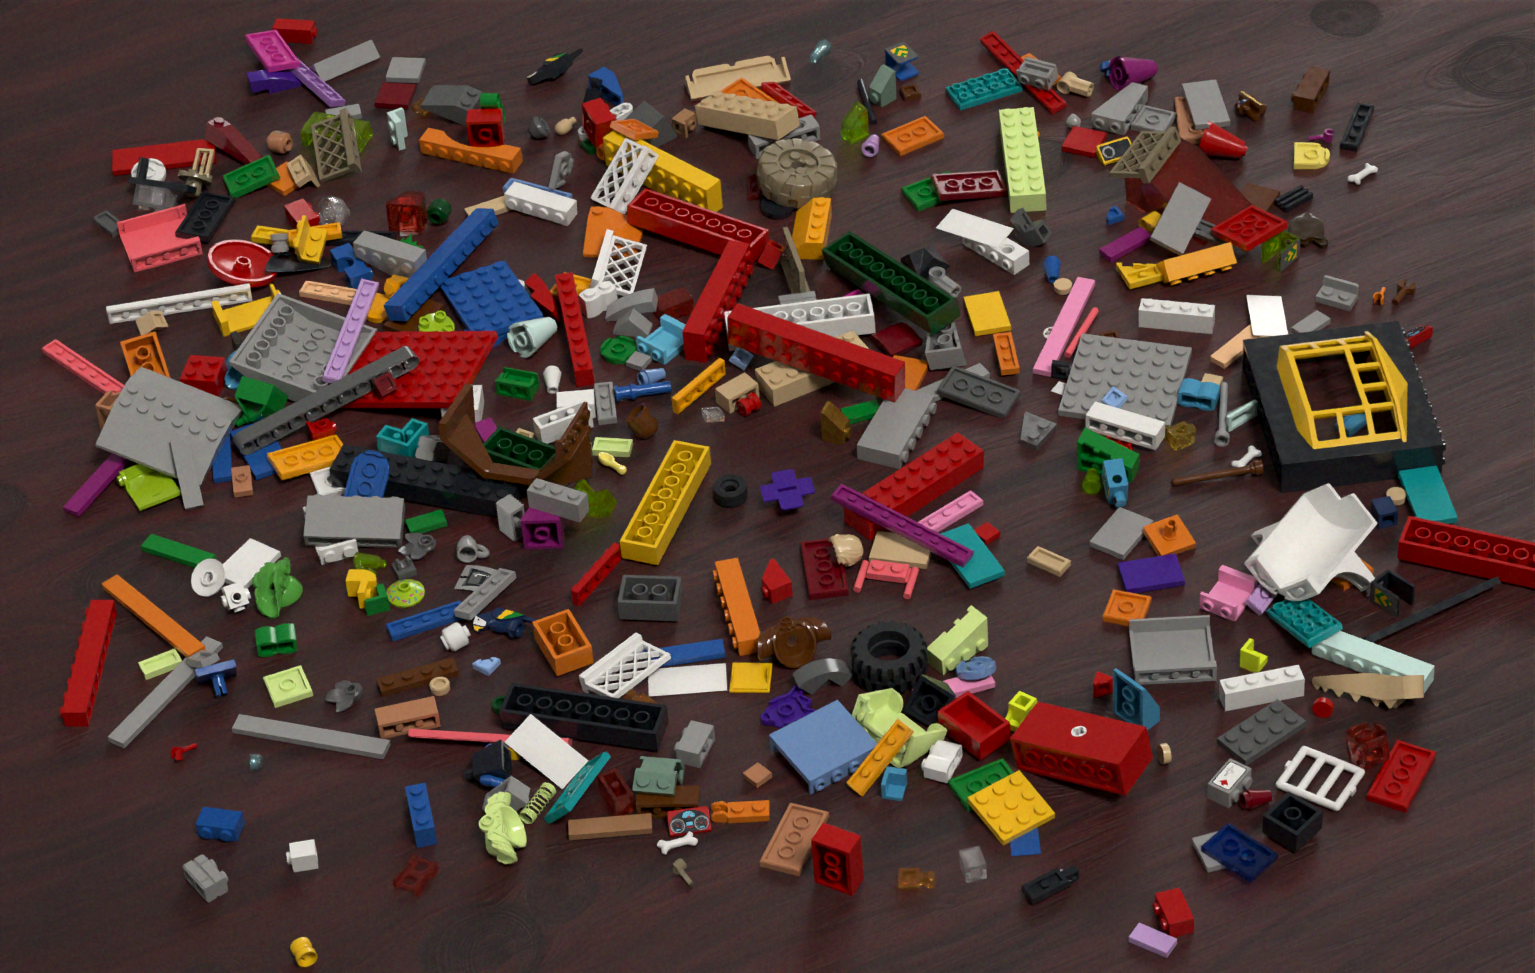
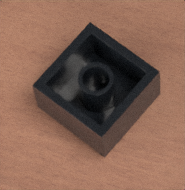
M1288 792L1263 815L1262 833L1292 851L1297 852L1322 829L1323 811L1295 794Z

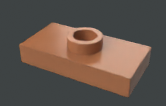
M250 466L231 468L234 497L253 495Z

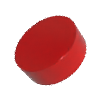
M1324 697L1317 698L1312 706L1313 713L1321 718L1330 717L1334 709L1332 701Z

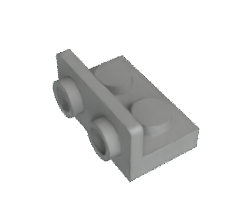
M1325 275L1323 277V286L1316 295V302L1351 311L1358 300L1359 285Z

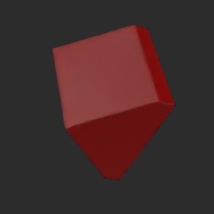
M1097 671L1093 681V697L1097 698L1113 693L1112 676Z

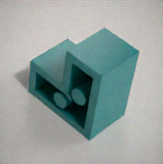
M411 418L402 430L385 425L376 435L378 451L415 458L416 450L419 448V438L430 436L428 423Z

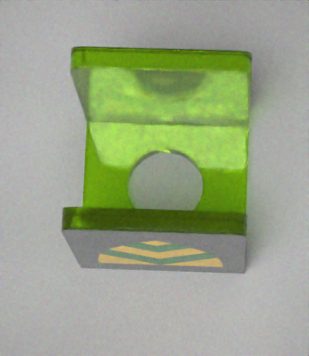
M1285 230L1271 237L1262 244L1261 262L1265 263L1280 251L1278 271L1284 270L1300 256V238ZM1286 239L1291 241L1289 245L1286 243Z

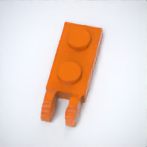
M769 800L728 802V804L724 801H719L711 804L713 811L711 819L715 823H745L770 820Z

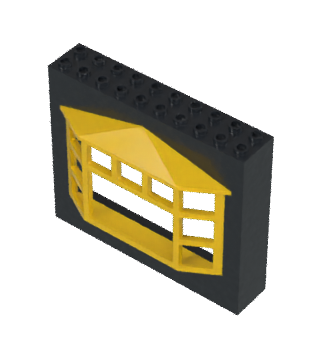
M1399 321L1243 340L1242 369L1252 401H1257V417L1281 493L1312 490L1325 484L1336 487L1399 479V471L1436 465L1439 473H1442V465H1445L1443 451H1446V443L1444 439H1441L1440 426L1437 427L1436 415L1432 414L1431 401L1427 400V390L1423 389V379L1418 375V365L1414 364V354L1410 352L1409 341L1405 340V330L1401 328ZM1371 354L1373 359L1371 363L1355 364L1353 357ZM1346 358L1362 405L1311 411L1296 364ZM1377 371L1380 382L1361 383L1358 372ZM1384 391L1387 402L1368 403L1365 392ZM1390 410L1397 432L1376 434L1371 412ZM1365 413L1369 435L1346 437L1343 416ZM1336 417L1340 439L1318 441L1314 420Z

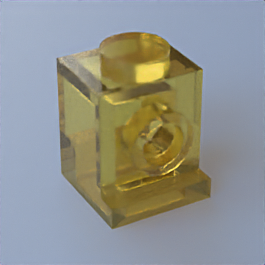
M1186 421L1171 427L1167 425L1165 440L1176 451L1195 443L1196 428L1192 423L1188 424Z

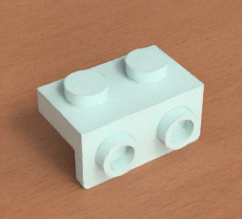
M401 107L387 112L390 141L399 151L406 149L404 137L408 136L405 113Z

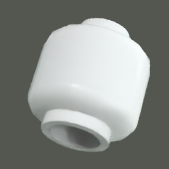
M456 622L444 628L440 638L447 650L450 649L456 652L469 644L468 637L471 634L466 625L462 627Z

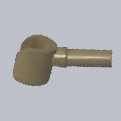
M679 858L673 863V873L683 877L686 883L691 886L693 882L684 871L687 865L684 860Z

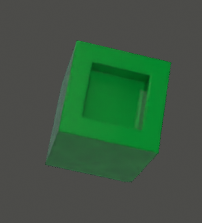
M384 584L376 585V597L364 600L367 616L390 610Z

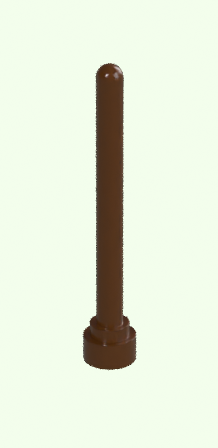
M1260 459L1253 461L1248 466L1173 478L1171 484L1177 486L1247 473L1258 476L1264 475V469Z

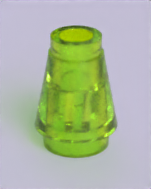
M1094 468L1087 471L1082 483V488L1088 494H1096L1101 489L1099 474Z

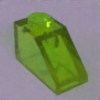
M858 101L854 102L841 122V136L851 145L869 137L867 109Z

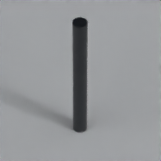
M859 79L857 84L870 123L875 125L877 120L865 83L862 79Z

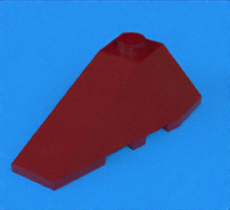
M220 117L207 121L205 140L246 165L262 158L261 154L232 124Z

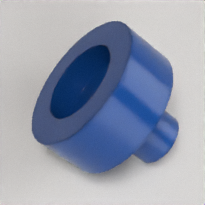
M1110 61L1100 63V71L1106 73L1107 78L1111 74V68H1109Z

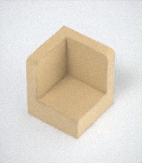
M149 311L136 320L141 335L151 333L154 330H164L168 327L162 311Z

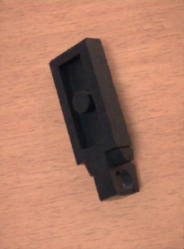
M1075 865L1065 870L1055 868L1022 885V892L1034 905L1071 886L1073 882L1079 879V870Z

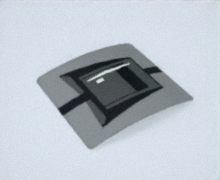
M466 565L454 589L475 591L497 570L484 566Z

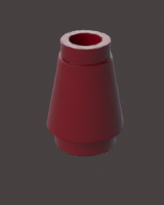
M1245 789L1239 794V802L1243 809L1251 810L1272 801L1270 790Z

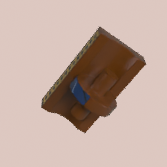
M1239 91V99L1234 106L1237 108V112L1246 114L1253 120L1259 121L1260 116L1265 114L1267 105L1257 101L1254 96L1248 95L1244 91Z

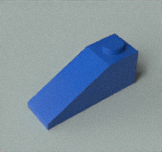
M602 67L588 75L590 89L592 77L602 79L603 83L600 91L604 92L603 98L615 106L624 103L621 88L613 71Z

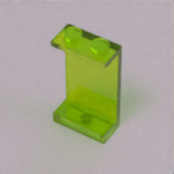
M314 111L300 131L302 145L309 146L313 141L312 124L336 115ZM353 119L360 153L365 148L369 139L372 138L373 130L371 129L370 121ZM340 121L335 122L332 127L337 128ZM325 127L318 128L317 133L321 135ZM329 130L325 137L330 139L334 131ZM338 134L334 141H340L342 135Z

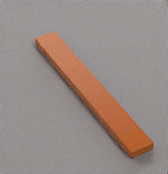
M118 574L101 584L103 590L186 658L200 650L206 651L204 644Z

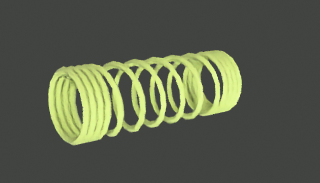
M545 782L541 785L533 798H531V801L528 802V805L520 812L522 821L527 824H533L540 811H543V807H546L549 800L556 794V789L552 784ZM544 787L548 788L552 793L546 791ZM538 794L542 795L543 798L547 799V802H544L541 798H539ZM535 798L539 799L545 805L542 806L540 803L536 802ZM532 802H535L542 809L539 810L536 806L532 804ZM529 806H533V808L539 811V813L536 814L533 810L529 808Z

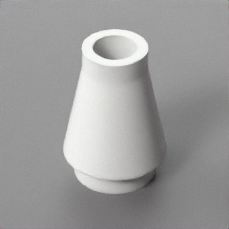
M548 366L545 368L543 376L548 393L555 394L558 392L561 371L556 366Z

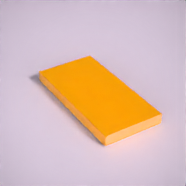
M332 435L267 453V459L280 479L285 480L331 467L343 443L337 435Z

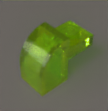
M584 479L579 480L574 490L587 493L589 512L586 514L588 517L603 518L609 516L618 502L607 488L594 492Z

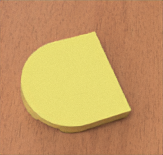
M1294 142V169H1319L1329 163L1330 152L1327 148L1321 147V144Z

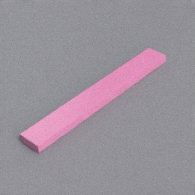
M1077 277L1033 367L1034 374L1052 376V360L1060 359L1092 293L1095 280Z

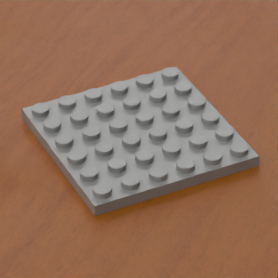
M1082 333L1058 409V416L1086 419V414L1094 402L1104 404L1101 400L1114 386L1128 397V400L1120 409L1165 422V430L1170 431L1178 404V392L1186 376L1192 348Z

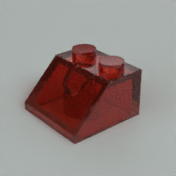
M406 191L386 201L389 231L424 233L427 223L424 192Z

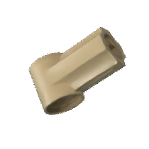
M1066 72L1058 81L1057 89L1063 94L1073 92L1090 97L1094 89V83L1079 79L1072 72Z

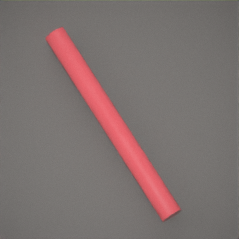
M1092 308L1065 351V357L1070 358L1080 342L1082 333L1085 334L1097 316L1098 308Z

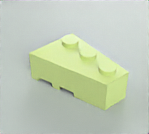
M972 605L967 609L969 613L961 620L957 618L953 622L955 626L948 633L944 631L927 647L928 664L942 675L953 670L961 661L969 660L972 656L988 647L987 617Z

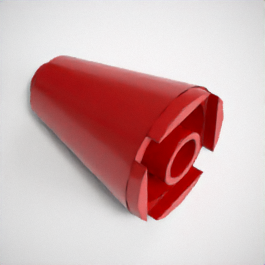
M1208 120L1207 124L1210 127L1204 130L1199 145L1202 150H1198L1197 154L1240 159L1241 156L1245 157L1248 146H1245L1246 142Z

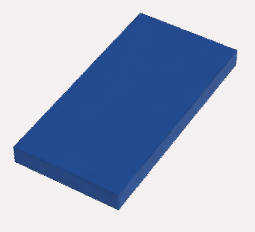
M253 424L231 431L230 436L232 440L236 433ZM276 440L252 454L243 455L241 452L240 454L246 464L250 466L254 478L259 480L276 474V471L267 459V453L281 450L282 448Z

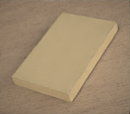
M877 531L870 552L869 562L871 560L909 564L910 567L927 569L932 552L896 533Z

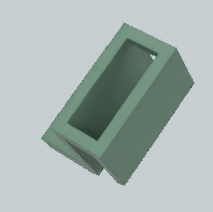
M641 756V768H636L633 793L674 797L676 786H682L685 766L682 760Z

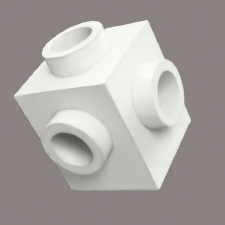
M242 581L221 588L223 593L221 600L224 608L228 607V610L234 609V612L246 609L245 605L249 604L248 599H251L248 588H244ZM233 595L238 596V601L234 600Z

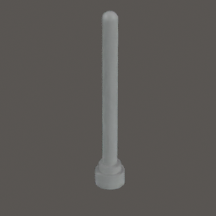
M1222 382L1220 385L1219 429L1214 435V443L1220 447L1227 446L1230 441V435L1226 431L1228 384L1226 382Z

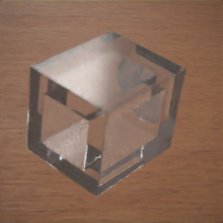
M976 846L959 850V865L966 883L986 879V862L980 847Z

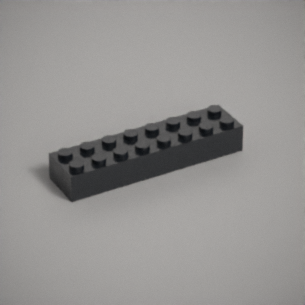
M511 683L499 711L501 726L504 729L516 730L531 714L559 737L658 751L669 723L667 705Z

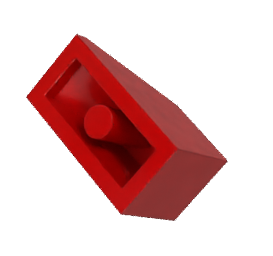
M774 558L769 561L763 574L761 587L763 597L767 598L771 604L793 596L792 581Z

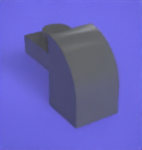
M1024 208L1018 209L1010 218V221L1017 230L1014 236L1023 244L1030 246L1044 244L1052 234L1043 219L1032 222Z

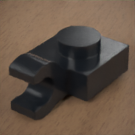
M592 77L591 89L586 88L583 103L598 98L603 100L604 92L600 91L603 83L602 79Z

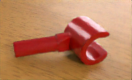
M193 743L186 747H172L171 758L183 760V753L197 748V744Z

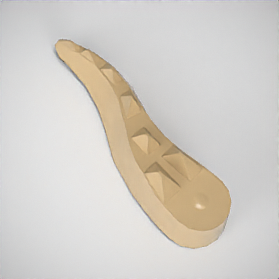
M1359 673L1318 676L1312 679V684L1317 690L1320 687L1323 688L1324 692L1333 689L1338 697L1344 692L1350 693L1355 702L1361 696L1370 697L1375 706H1378L1383 700L1389 708H1397L1406 699L1424 698V675L1394 676Z

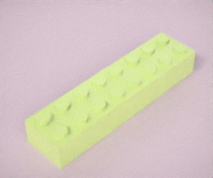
M1034 107L999 110V125L1010 212L1015 213L1020 208H1024L1026 212L1046 210V191Z

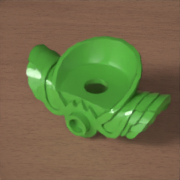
M284 557L283 560H278L277 564L266 562L260 568V572L255 573L252 578L253 586L256 588L255 598L257 607L261 614L270 619L277 618L281 607L295 603L303 593L301 583L295 577L289 575L291 564L287 557Z

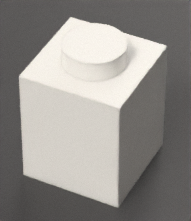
M314 839L289 843L290 852H286L288 865L292 864L293 872L319 869Z

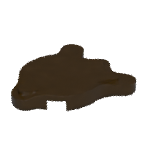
M1304 213L1289 222L1288 234L1282 239L1284 246H1291L1300 239V246L1303 248L1308 247L1310 243L1315 244L1321 249L1328 247V240L1324 237V223L1311 213Z

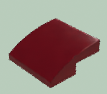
M903 321L871 335L880 350L884 349L890 357L904 354L922 346L923 343L918 334Z

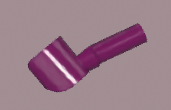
M1325 129L1324 134L1309 136L1308 138L1309 141L1323 140L1329 143L1333 140L1334 134L1332 129Z

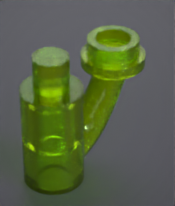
M356 552L354 565L356 569L371 571L376 576V570L373 569L385 568L386 560L380 559V556Z

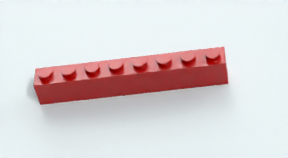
M573 272L555 275L556 289L576 387L594 385L593 366Z
M91 600L89 608H86V620L82 623V636L78 638L79 648L75 650V663L71 665L72 675L71 678H68V690L64 693V706L60 708V717L64 719L65 727H84L90 725L117 617L114 600Z

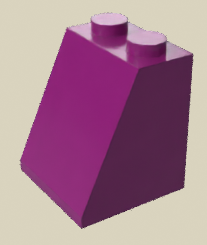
M529 507L521 518L524 548H563L566 518Z

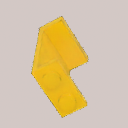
M270 284L272 296L222 310L218 300L211 302L214 318L223 337L252 329L278 293L281 294L280 291L276 290L273 284Z

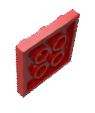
M1250 205L1211 228V233L1213 236L1228 243L1231 242L1232 245L1248 252L1288 228V223L1286 220L1254 205Z

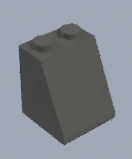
M645 100L624 119H636L659 132L658 138L641 139L655 147L663 145L678 136L665 117Z

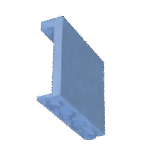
M838 700L769 735V745L772 752L780 751L808 783L810 795L821 791L834 782L840 781L851 773H855L877 745L873 738Z

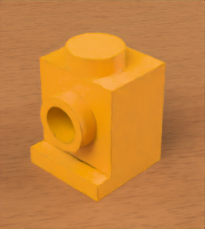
M393 274L392 277L386 279L384 284L385 296L391 298L409 278Z

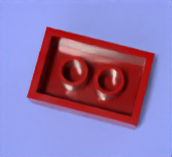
M822 823L811 839L814 882L853 896L864 879L861 836L834 825Z

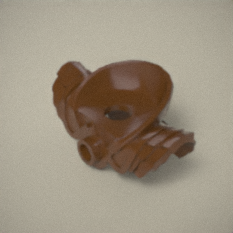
M789 616L782 617L778 621L777 626H770L766 631L759 634L757 642L758 659L761 661L764 658L776 655L779 662L784 666L800 668L812 660L818 642L831 640V632L827 625L816 617H800L797 620Z

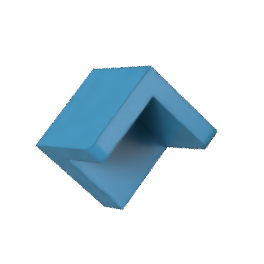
M886 766L881 783L882 799L903 800L908 784L907 769Z

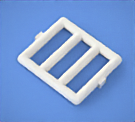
M1302 746L1292 761L1288 760L1285 764V771L1277 780L1276 787L1331 810L1339 811L1348 797H1353L1355 794L1356 786L1364 776L1365 770L1315 749ZM1306 755L1316 759L1297 787L1286 783ZM1324 763L1335 766L1317 794L1306 791V788ZM1343 770L1354 774L1335 802L1324 798Z

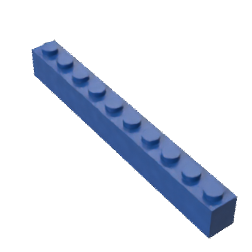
M476 208L384 304L389 320L407 321L499 224L494 209Z

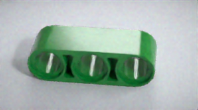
M481 93V109L502 108L505 124V110L499 93Z

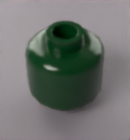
M437 198L430 203L426 214L432 223L444 224L451 215L452 207L446 200Z

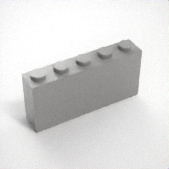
M905 388L895 403L883 400L857 443V459L900 469L903 463L907 462L910 451L914 450L917 439L921 438L924 427L928 426L931 415L936 412L937 404L935 403L934 395Z
M320 494L308 495L304 526L305 545L330 546L356 539L357 547L401 548L405 515L404 498L361 497L357 495L352 497H343L341 495L323 496Z

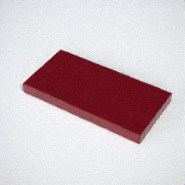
M998 170L932 174L930 178L940 201L1008 195V190Z
M830 538L800 542L810 600L849 596L844 564H838L835 548L832 542H829Z

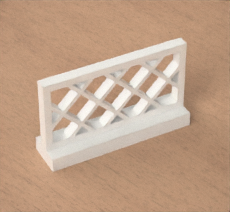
M625 138L592 194L591 199L625 214L627 205L635 198L659 155L650 148ZM630 144V145H631V151H629V152L626 153L625 150L627 149L628 145ZM632 156L633 161L627 163L626 158ZM622 160L623 165L617 168L618 162ZM623 171L624 176L618 178L617 173ZM613 176L614 181L608 183V179ZM614 186L615 191L609 193V188ZM604 191L605 196L598 198L600 193Z
M607 229L590 288L610 280L616 287L617 294L626 296L634 293L647 245L614 236V231ZM614 242L622 244L624 247L618 249ZM637 248L642 250V252L635 254L632 249ZM628 251L631 256L624 257L622 252ZM617 255L620 260L614 261L611 256ZM634 259L637 265L631 266L628 261ZM624 263L627 268L621 270L618 265ZM613 267L616 272L610 274L607 269ZM631 272L634 277L628 279L625 273ZM620 276L623 281L617 283L614 277ZM627 284V286H628L631 290H630V291L624 290V289L621 288V286Z
M634 633L579 675L582 690L587 694L593 691L601 696L620 698L671 659L670 653L643 641L640 634ZM660 656L659 659L651 660L652 657ZM648 658V661L637 662L639 659ZM647 667L645 670L637 671V668ZM634 669L633 672L623 673L624 670ZM633 678L630 681L623 682V679ZM619 680V683L609 684V681ZM618 689L613 694L608 692V690Z

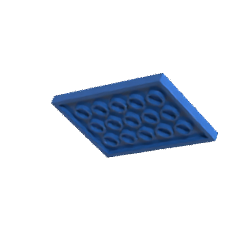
M498 261L492 265L447 278L439 286V289L468 331H496L500 335L509 332V326L516 322L543 318L542 312L505 261Z

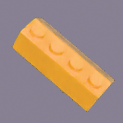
M812 198L797 210L792 239L800 259L824 260L821 249L827 246L832 218L831 198Z
M1231 242L1163 260L1157 263V266L1164 274L1163 283L1170 282L1171 285L1181 283V279L1187 278L1188 281L1196 279L1198 274L1204 273V276L1214 274L1216 269L1221 268V272L1232 269L1231 265L1237 262Z

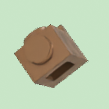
M684 108L672 118V128L677 135L687 138L688 133L697 127L696 113Z

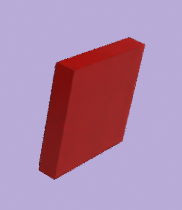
M1073 126L1062 144V151L1095 158L1096 147L1104 143L1107 133Z

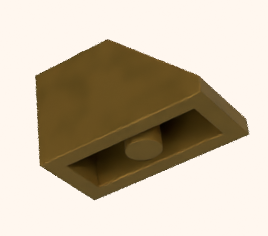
M827 401L820 413L822 441L844 446L852 434L849 419L832 402Z

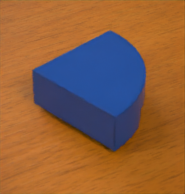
M1116 205L1111 207L1107 213V224L1111 225L1124 220V214Z

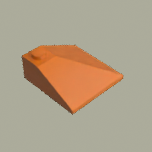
M591 207L587 220L583 257H599L607 229L614 231V236L639 243L641 242L644 229L627 223V215L609 207ZM614 242L618 249L624 247L622 244ZM637 248L632 249L635 254L638 253ZM628 251L622 252L624 257L631 256ZM617 255L611 256V258L620 259Z

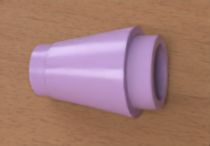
M870 135L862 144V151L865 156L872 157L878 153L879 137L877 135Z

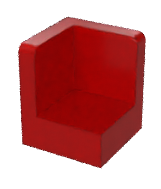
M770 239L757 262L773 270L784 252V246Z

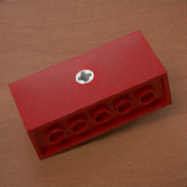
M1043 702L1036 703L1010 737L1017 769L1125 796L1153 759L1148 732L1145 726Z

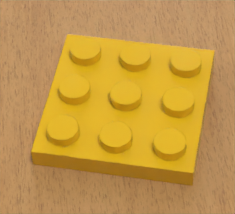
M1020 770L978 791L967 799L968 804L1003 846L1055 818V812Z

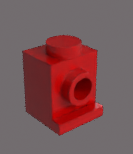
M328 418L310 423V421L306 422L308 436L311 441L335 435V432H337L334 421L330 422Z

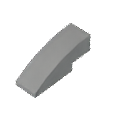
M655 289L637 291L611 303L607 307L606 322L617 321L632 308L640 314L656 312L658 296Z

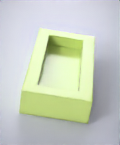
M595 437L592 453L595 456L603 452L613 457H630L633 439Z
M172 649L140 661L138 664L143 676L148 680L174 670L182 660L176 649Z

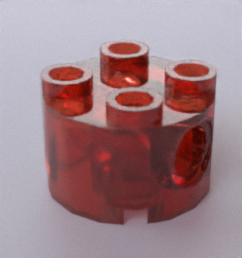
M1368 722L1356 724L1347 730L1345 740L1348 758L1351 762L1359 764L1362 769H1368L1372 767V764L1390 759L1387 730L1384 725L1373 722L1374 726H1368Z

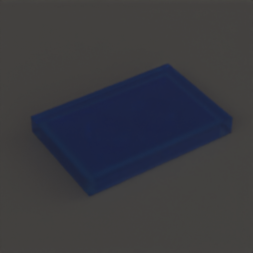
M1227 823L1201 846V852L1250 883L1278 859L1276 852L1230 823Z

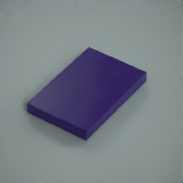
M1176 554L1118 563V570L1126 592L1140 593L1185 585V579Z

